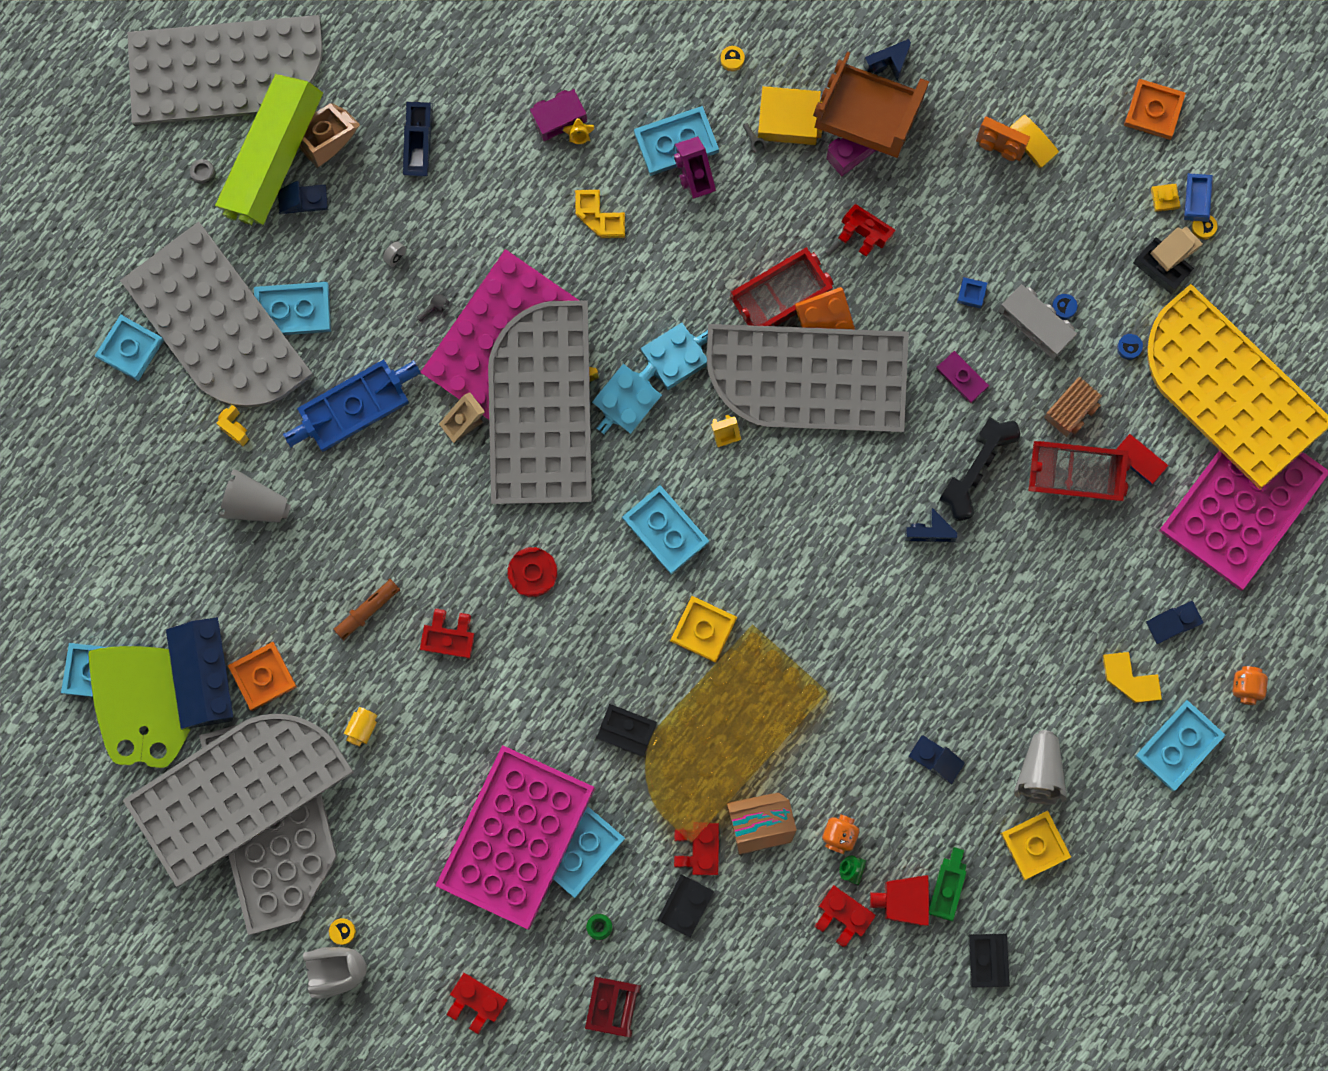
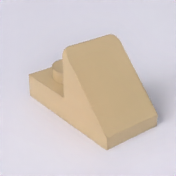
M1187 226L1183 229L1178 227L1150 254L1166 271H1169L1200 249L1203 243Z
M470 392L463 395L439 425L451 441L455 443L483 423L480 417L485 411Z

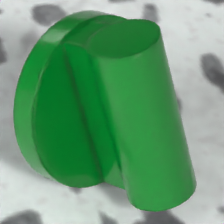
M853 855L847 856L839 867L841 878L852 884L859 885L867 860Z

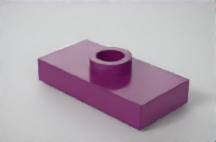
M955 351L936 367V370L970 404L989 387Z

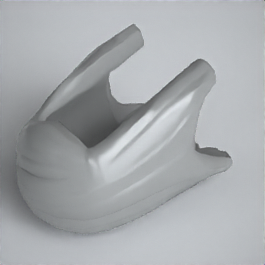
M323 947L304 952L303 954L306 968L309 970L307 971L309 980L308 992L311 998H330L357 987L363 981L367 972V965L363 956L354 949Z

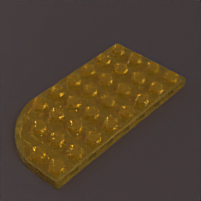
M753 624L658 725L649 742L645 759V779L652 803L662 818L690 843L694 841L828 694V691Z

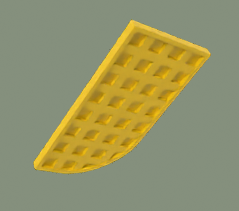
M1192 284L1187 286L1160 311L1152 326L1147 348L1149 370L1156 387L1257 488L1261 490L1328 430V414Z

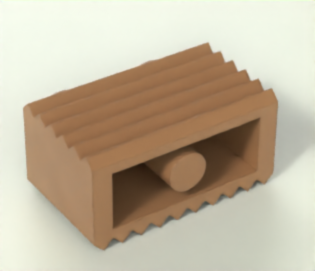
M1078 377L1050 408L1044 419L1066 437L1071 432L1076 434L1085 424L1082 419L1087 414L1092 416L1101 405L1098 401L1102 395L1082 380L1081 377Z

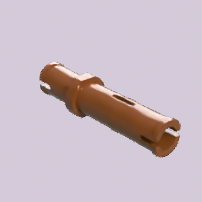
M388 579L383 586L356 610L352 609L349 611L350 615L338 626L334 627L333 630L345 641L351 633L359 626L363 627L369 617L401 590L391 579Z

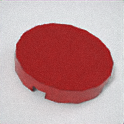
M528 547L518 551L508 565V579L512 588L519 594L527 597H539L548 593L555 585L558 577L554 558L538 547Z

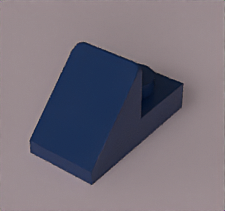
M907 39L866 56L863 64L867 72L874 71L877 74L886 70L887 65H890L898 81L910 50V40Z
M295 181L281 188L278 192L279 214L328 210L326 184L301 186L299 181Z
M933 508L930 511V527H926V524L915 523L911 524L910 527H906L905 541L955 542L957 539V532Z
M1192 600L1146 621V624L1156 644H1159L1204 624Z
M921 735L908 756L951 785L965 764L949 748H942L924 735Z

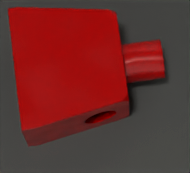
M928 875L885 882V893L870 892V908H885L886 920L918 926H929Z

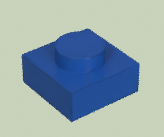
M963 277L957 303L981 309L987 283Z

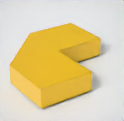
M575 190L576 216L600 238H625V212L600 213V190Z
M1129 652L1103 655L1106 681L1124 693L1134 703L1162 700L1158 674L1133 677Z

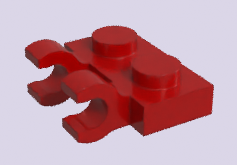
M854 204L841 221L845 226L838 239L847 243L856 231L866 238L858 252L867 257L875 245L883 248L893 237L896 230L857 204Z
M435 609L432 626L424 625L420 650L471 659L475 633L468 632L471 620L470 614L460 613L457 630L443 628L446 611Z
M693 823V830H675L674 841H692V856H675L674 867H692V875L718 876L719 823Z
M833 885L818 906L825 912L814 927L824 932L833 918L846 926L836 942L842 947H846L854 933L860 937L863 936L876 915Z
M463 972L450 994L456 1000L446 1015L457 1020L465 1005L478 1012L469 1029L479 1034L487 1019L495 1023L508 999Z

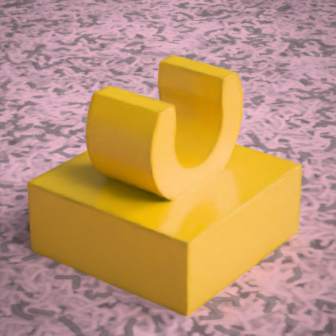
M1177 184L1152 186L1151 193L1155 212L1180 208Z
M725 415L726 419L719 422L713 419L711 426L717 447L741 440L735 416Z

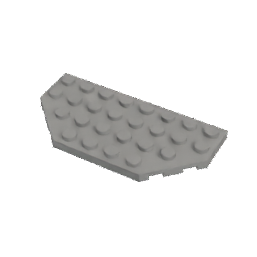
M237 725L199 735L202 748ZM322 794L228 855L248 935L301 921L337 859Z

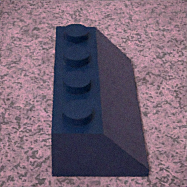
M218 617L190 621L166 629L181 730L232 722L233 711Z

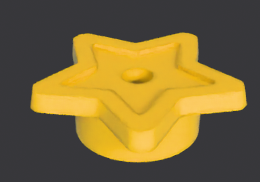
M579 118L575 120L573 125L563 127V131L569 135V142L574 144H584L590 141L589 133L595 129L594 125L583 124Z

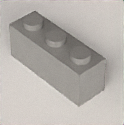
M1022 284L1001 304L999 309L1001 314L1053 360L1074 340L1077 334L1070 322L1061 320L1051 305L1042 303L1033 289L1030 287L1026 288Z

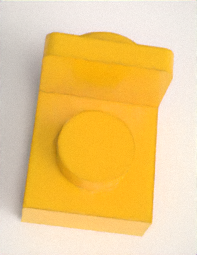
M232 405L229 409L226 408L218 416L219 421L216 424L220 430L243 447L249 440L245 434L247 429L237 421L232 423L240 414L238 409Z

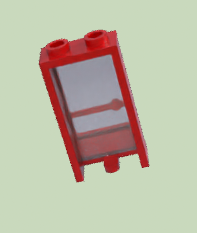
M806 247L731 291L730 298L748 326L776 327L797 315L796 303L833 290L832 286L834 283L827 272L823 273L819 267L821 263L814 252L810 253Z
M1034 441L1028 491L1123 501L1124 496L1128 492L1126 473L1131 465V458L1128 456L1129 451Z

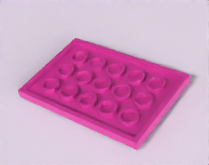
M505 249L425 364L421 373L458 399L471 392L485 411L483 416L489 420L488 363L492 347L504 327L519 313L539 303L580 300Z
M1219 450L1160 528L1159 532L1242 591L1328 476V470L1302 452L1260 490Z
M502 745L435 886L530 930L595 791V787Z

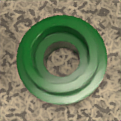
M595 914L589 918L586 929L593 939L603 940L611 934L612 922L604 914ZM597 922L604 924L605 928L602 932L595 930L594 926Z

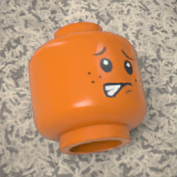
M1243 666L1242 670L1234 674L1232 693L1235 697L1240 698V703L1256 705V701L1266 698L1268 677L1262 673L1263 670L1261 668Z
M840 814L839 819L836 817L829 818L822 835V840L826 843L825 847L844 854L845 851H852L860 833L859 828L853 825L855 820Z

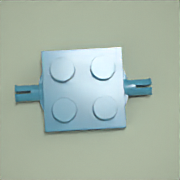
M680 323L643 346L641 352L647 359L648 364L650 362L653 365L647 373L655 366L657 370L651 377L655 375L669 390L706 367L707 357L702 352L701 346L708 341V330L695 338V336L689 333L684 324Z
M650 362L641 374L632 371L623 363L592 401L605 415L603 421L596 427L600 431L607 424L601 431L604 435L613 423L622 426L631 434L662 396L648 381L657 370L654 366L647 373L653 366Z

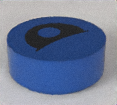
M1060 294L1054 299L1052 307L1060 319L1066 320L1073 317L1077 311V301L1069 294Z
M1134 334L1124 335L1117 344L1119 355L1127 360L1137 358L1143 350L1142 340Z

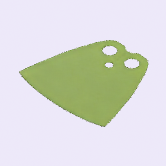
M117 646L88 651L95 712L105 748L112 761L119 765L145 762L149 767L164 768L168 766L179 753L191 728L183 730L180 728L169 649ZM142 726H146L149 730L144 736L139 732ZM130 740L133 743L134 751L129 756L119 754L117 746L120 741ZM157 742L163 743L167 750L166 755L160 759H156L150 754L151 746Z

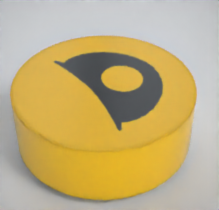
M737 46L726 47L721 53V65L728 71L739 70L744 65V52Z
M1210 215L1209 222L1193 221L1191 229L1197 238L1206 240L1215 234L1218 225L1216 219Z
M344 918L335 920L329 928L331 940L340 945L350 943L356 934L354 924Z

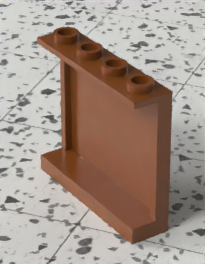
M847 52L843 60H838L834 70L835 74H831L827 85L828 88L824 89L821 100L816 105L813 114L814 117H817L814 128L898 158L923 102L929 81L920 78L916 89L848 65L850 52Z

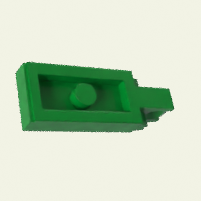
M953 847L950 860L944 858L940 865L929 905V915L952 922L954 920L967 872L965 871L967 865L961 863L964 854L963 849Z

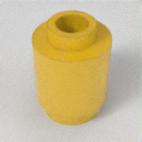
M359 707L357 712L353 713L344 731V735L348 736L346 741L358 747L362 743L367 745L377 724L375 720L378 715Z

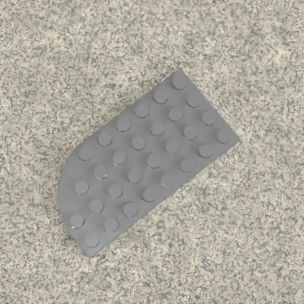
M320 15L127 32L132 124L144 125L257 115L275 74L310 83L313 82L320 68L323 55Z
M199 221L120 280L196 385L202 391L221 402L239 407L268 405L285 398L314 376Z
M588 300L539 303L519 313L504 327L497 337L489 357L491 504L592 502Z
M708 324L707 369L711 382L723 402L733 412L749 422L766 427L904 432L909 332Z
M267 714L243 721L125 798L123 802L175 886L179 888L354 773L334 740L317 725L292 715Z

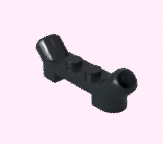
M989 417L976 439L984 446L961 482L952 477L939 501L950 506L954 520L963 521L973 517L974 509L969 489L971 486L976 488L983 477L980 473L984 465L989 467L996 456L992 452L994 448L1019 441L1020 429L1014 420L999 423Z

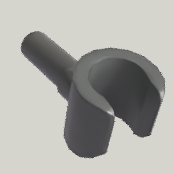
M748 123L743 124V128L752 142L751 151L755 154L758 153L754 147L755 143H761L765 150L766 142L764 139L757 138Z
M854 232L847 244H852V240L856 238V232ZM837 239L825 253L830 256L842 245L843 241Z
M440 294L434 295L430 305L417 316V319L421 322L435 308L443 311L445 309L444 305L447 306L449 300Z

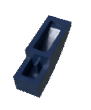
M406 101L403 175L428 176L433 103Z

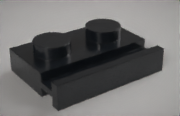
M1155 237L1134 260L1133 264L1172 294L1192 272L1194 267L1183 260L1169 271H1166L1150 254L1162 242Z
M609 704L596 739L644 758L657 722Z
M681 874L657 921L691 938L714 891Z
M969 934L970 987H1010L1007 934Z

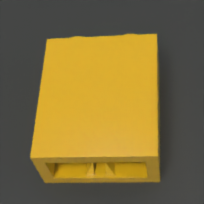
M762 86L758 138H762L764 141L816 145V139L822 137V130L814 128L817 117H814L813 114L817 103L820 102L821 91Z

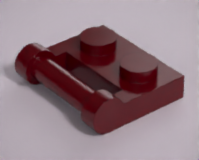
M595 976L585 1029L631 1038L633 1030L630 1028L637 993H640L641 985ZM620 989L627 991L621 1025L620 1027H615L612 1025Z

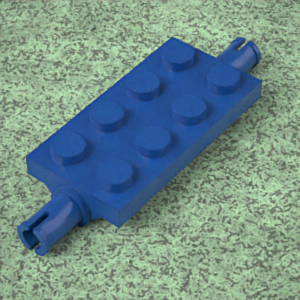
M383 359L298 407L297 409L303 418L302 424L283 433V436L290 448L308 437H314L321 451L324 452L409 404L401 389L403 387L402 384L420 375L421 372L414 360L394 371L390 370Z

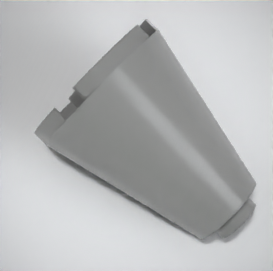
M232 470L231 475H234L235 479L228 481L220 507L225 509V512L220 511L219 518L280 523L282 518L287 519L291 505L286 504L287 498L240 471Z
M1042 730L1038 734L1033 735L1014 789V795L1020 799L1021 795L1030 797L1027 802L1044 805H1054L1057 799H1061L1062 802L1066 801L1067 792L1059 738L1053 732Z

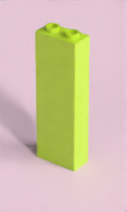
M278 74L274 75L215 204L216 207L223 211V216L233 221L239 218L238 220L251 226L253 222L264 225L324 92L308 81Z

